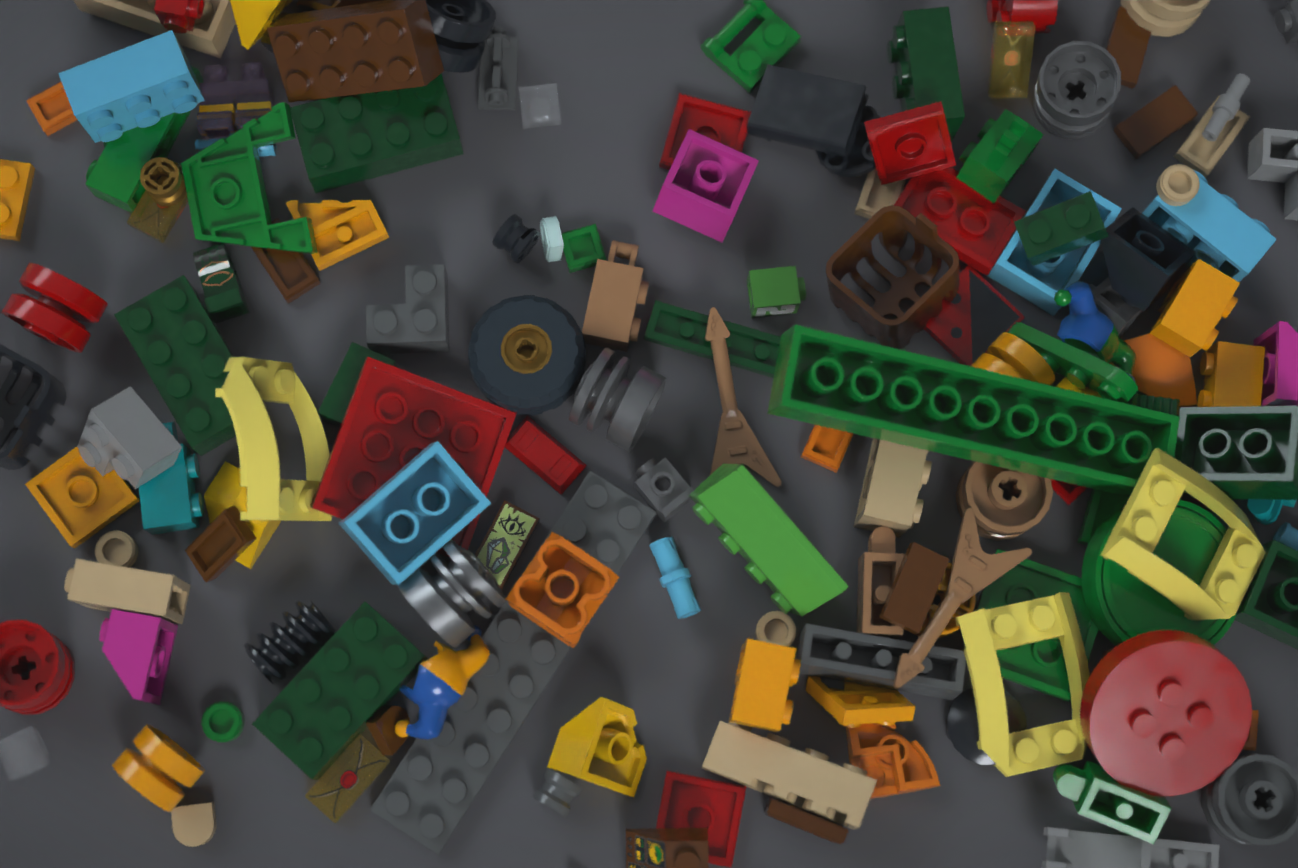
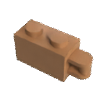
M612 240L608 261L597 259L582 329L586 344L627 352L629 342H637L642 320L635 318L637 304L645 305L649 282L642 281L644 268L635 267L639 245ZM615 258L629 259V265L616 263Z
M880 526L870 534L868 538V552H864L858 558L856 632L897 639L903 635V628L879 616L905 554L895 553L896 536L894 531L886 526Z

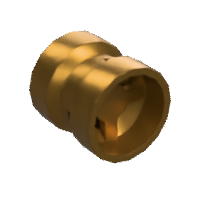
M157 157L144 164L140 173L141 184L155 203L170 207L177 205L184 199L187 194L184 177L173 161Z

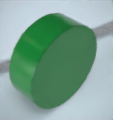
M226 701L211 704L204 711L201 720L205 735L209 739L221 743L235 740L242 733L245 724L241 709L235 704Z

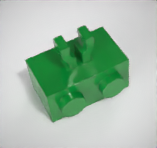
M1005 109L997 121L990 117L977 136L981 139L978 144L971 141L959 158V161L964 163L956 178L995 203L1030 158L1044 134L1019 116Z

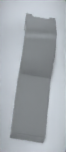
M1044 827L1043 835L1048 836L1046 861H1042L1041 868H1219L1220 845L1156 839L1155 843L1152 844L1134 836Z

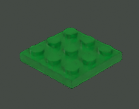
M997 548L996 550H994L993 554L1002 553L1006 551ZM1029 559L1023 560L982 589L975 611L983 608L987 610L1048 597L1059 592L1070 593L1085 648L1087 663L1098 632V628L1086 607L1082 591V579ZM1059 637L996 651L1003 679L1071 703L1069 680ZM965 643L963 645L962 651L966 649Z

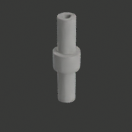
M1237 74L1226 94H1221L1213 106L1212 111L1214 114L1202 132V136L1206 140L1216 141L1226 122L1232 120L1240 108L1239 100L1250 83V78L1245 74Z

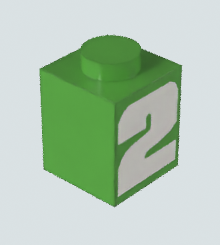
M796 266L749 270L747 289L751 318L798 312L801 301L806 300V288L804 278H797Z

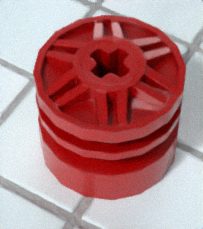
M24 619L7 620L0 623V706L22 715L42 714L55 708L68 695L75 679V662L69 648L59 638L39 624ZM31 663L36 666V669L30 671V678L27 679L22 676V673L28 671V664Z

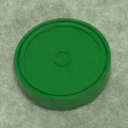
M1179 500L1152 554L1173 566L1199 586L1227 530L1207 510L1191 502ZM1124 507L1107 517L1090 539L1084 555L1081 575L1086 607L1100 632L1115 646L1137 635L1157 630L1188 632L1215 645L1229 630L1236 614L1229 619L1189 620L1184 617L1185 613L1158 591L1128 573V569L1111 559L1102 557L1100 554Z

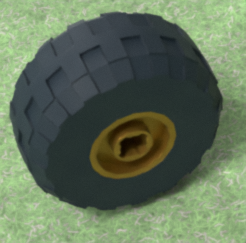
M523 295L503 299L500 303L493 307L491 306L483 313L482 318L476 323L472 331L468 360L474 382L481 393L492 404L513 411L518 415H537L559 407L576 391L586 366V346L580 326H578L574 317L566 309L548 298Z

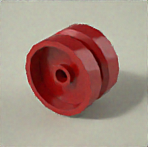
M29 262L19 283L25 291L37 299L20 293L11 294L1 313L31 334L49 343L82 353L91 334L83 324L72 317L88 323H97L108 303L75 281L46 267Z

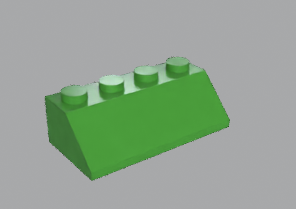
M723 463L688 495L695 502V505L692 507L694 513L706 525L712 522L722 533L718 537L722 545L731 554L735 555L738 552L748 563L744 567L746 572L759 585L763 582L767 584L774 592L770 596L771 600L783 613L791 612L804 616L841 594L849 587L743 464Z

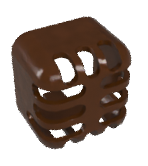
M893 205L883 207L877 211L830 257L825 269L830 299L835 307L841 308L851 321L858 322L870 337L875 336L881 345L896 349H902L907 346L915 333H920L926 327L931 317H937L942 311V299L953 301L960 286L958 254L953 247L938 236L937 226L921 213L915 218L902 207ZM908 231L914 238L915 251L909 260L904 261L899 258L898 254L906 243ZM877 234L883 248L907 269V273L904 276H894L874 257L871 243ZM925 245L932 253V265L929 271L922 275L915 271V267L924 254ZM863 257L870 267L891 285L889 291L885 293L877 291L859 274L856 267ZM943 259L949 266V270L933 285L932 281L938 274ZM847 273L864 292L874 299L875 304L872 307L841 283L842 278ZM924 284L930 289L920 297L916 294L915 288L918 285ZM903 300H909L914 303L906 313L899 308V304ZM887 316H894V317H896L897 319H895V320H888V319H885V317H887Z

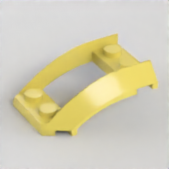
M230 357L224 369V372H229L223 387L215 389V397L223 398L230 413L239 448L240 487H247V512H240V520L332 521L331 515L311 509L330 452L318 412L303 383L295 373L292 363L249 357ZM263 402L289 404L302 438L306 463V480L280 479V463L276 438Z
M1155 448L1100 555L1128 569V573L1165 596L1185 613L1184 617L1189 620L1229 619L1236 614L1266 552L1247 515L1230 497L1188 466L1161 449ZM1184 491L1210 508L1229 526L1199 586L1173 566L1152 554Z
M1059 592L1052 596L987 610L983 608L956 617L955 621L957 626L960 625L966 647L964 654L974 693L979 730L978 749H982L996 763L994 766L1005 777L1084 759L1087 743L1081 728L1080 705L1082 694L1090 675L1085 648L1070 593ZM1059 637L1069 680L1072 719L1009 734L1005 693L996 651Z

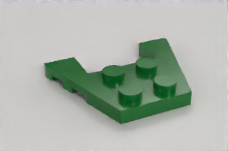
M281 102L271 107L272 110L258 119L250 120L243 125L242 129L226 139H219L181 163L196 240L309 254L318 253L311 218L303 217L272 224L258 147L296 139L290 105L288 103Z

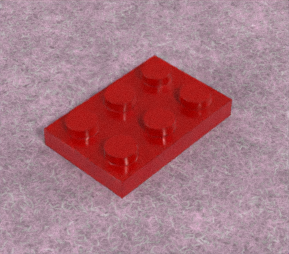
M952 167L911 177L894 206L902 207L915 218L920 213L937 226L938 236L954 248L959 260L987 276L1016 229L1014 221L1022 219L1026 211L1001 196L995 203L991 202L956 177L959 172Z

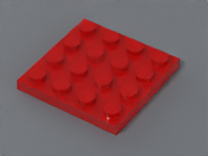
M366 357L313 499L311 509L343 520L424 448L436 441L442 445L487 498L517 413L374 358ZM481 513L451 538L457 545L468 550ZM443 547L436 552L451 559Z

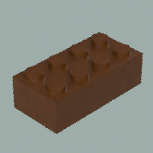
M385 0L293 13L284 16L267 27L289 103L423 87L444 72L426 0Z

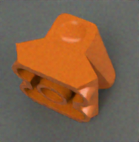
M551 532L524 573L517 580L506 600L513 609L566 645L575 648L583 630L609 594L619 576L564 537Z

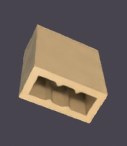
M76 559L74 568H70L67 572L65 579V592H68L67 600L91 609L108 612L115 609L183 624L191 585L174 575Z

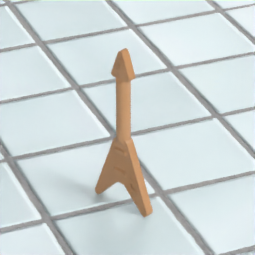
M712 307L709 310L705 340L711 342L723 412L720 417L710 475L723 463L744 464L773 486L779 487L782 484L781 479L743 414L738 410L726 338L730 336V332L717 309Z
M971 508L966 509L963 513L946 591L947 595L909 653L900 655L893 684L896 689L924 670L925 667L921 663L961 603L967 601L1032 554L1030 548L997 554L985 553L980 545L975 515Z

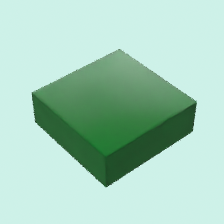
M596 224L561 233L564 243L563 253L569 273L594 267L597 264V259L606 260Z

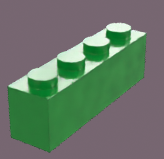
M192 66L202 91L206 82L199 69ZM191 111L181 114L174 112L161 117L158 123L150 127H136L123 132V135L114 141L104 142L105 148L99 159L94 160L87 170L85 185L95 197L136 215L148 193L141 184V169L151 159L157 157L166 158Z

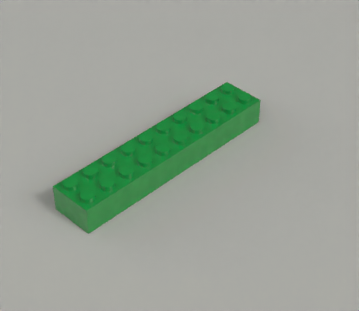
M794 325L781 334L767 414L1127 497H1130L1155 448L1161 449L1174 458L1180 416L800 325Z

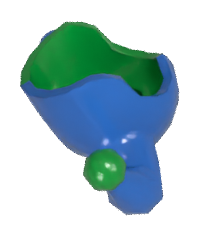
M1077 281L1066 289L1057 291L1054 297L1056 304L1062 307L1069 304L1070 314L1061 321L1057 336L1063 342L1107 363H1114L1135 381L1132 374L1136 354L1118 336V331L1113 321L1098 310L1090 285Z

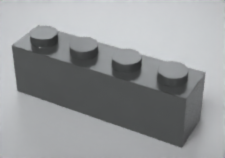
M806 624L800 633L797 659L801 660L800 674L949 700L955 699L963 691L966 658L964 651L933 646L921 663L925 667L924 670L896 689L893 684L899 657L903 653L908 654L915 644L914 642Z

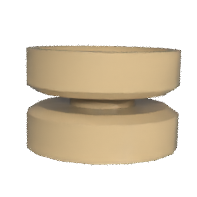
M1121 0V5L1126 8L1128 15L1140 27L1151 31V35L1170 37L1181 34L1192 26L1211 0Z

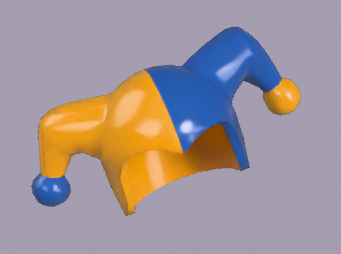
M474 625L475 631L466 638L470 641L471 645L464 650L455 651L437 640L433 643L438 650V654L420 664L414 687L409 688L405 685L400 687V691L419 706V720L415 724H410L407 720L398 721L395 725V733L399 737L411 736L428 740L440 735L448 708L463 696L469 679L489 659L490 651L481 638V628Z

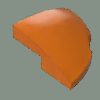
M1150 333L1124 341L1136 354L1132 376L1135 378L1139 392L1147 396L1179 399L1180 407H1190L1197 404L1195 382L1189 356Z
M878 723L861 724L857 728L846 727L850 765L867 771V777L877 780L870 799L940 786L936 769L924 748L917 740L909 742L901 734L894 731L896 729L895 724L886 726Z

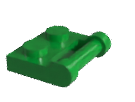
M744 0V6L713 38L708 37L700 45L703 53L748 93H751L762 82L767 65L777 66L801 39V35L769 9L763 0ZM755 17L762 24L731 56L724 51V47Z

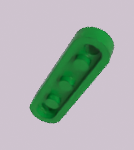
M1016 322L1007 332L1021 338L1032 346L1046 360L1054 374L1058 373L1067 377L1073 385L1080 389L1087 387L1096 391L1102 398L1126 404L1138 391L1135 381L1120 368L1033 327Z

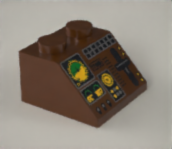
M708 828L626 829V868H709Z

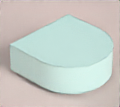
M556 216L542 218L540 220V235L545 260L547 262L560 261L564 243L558 218Z

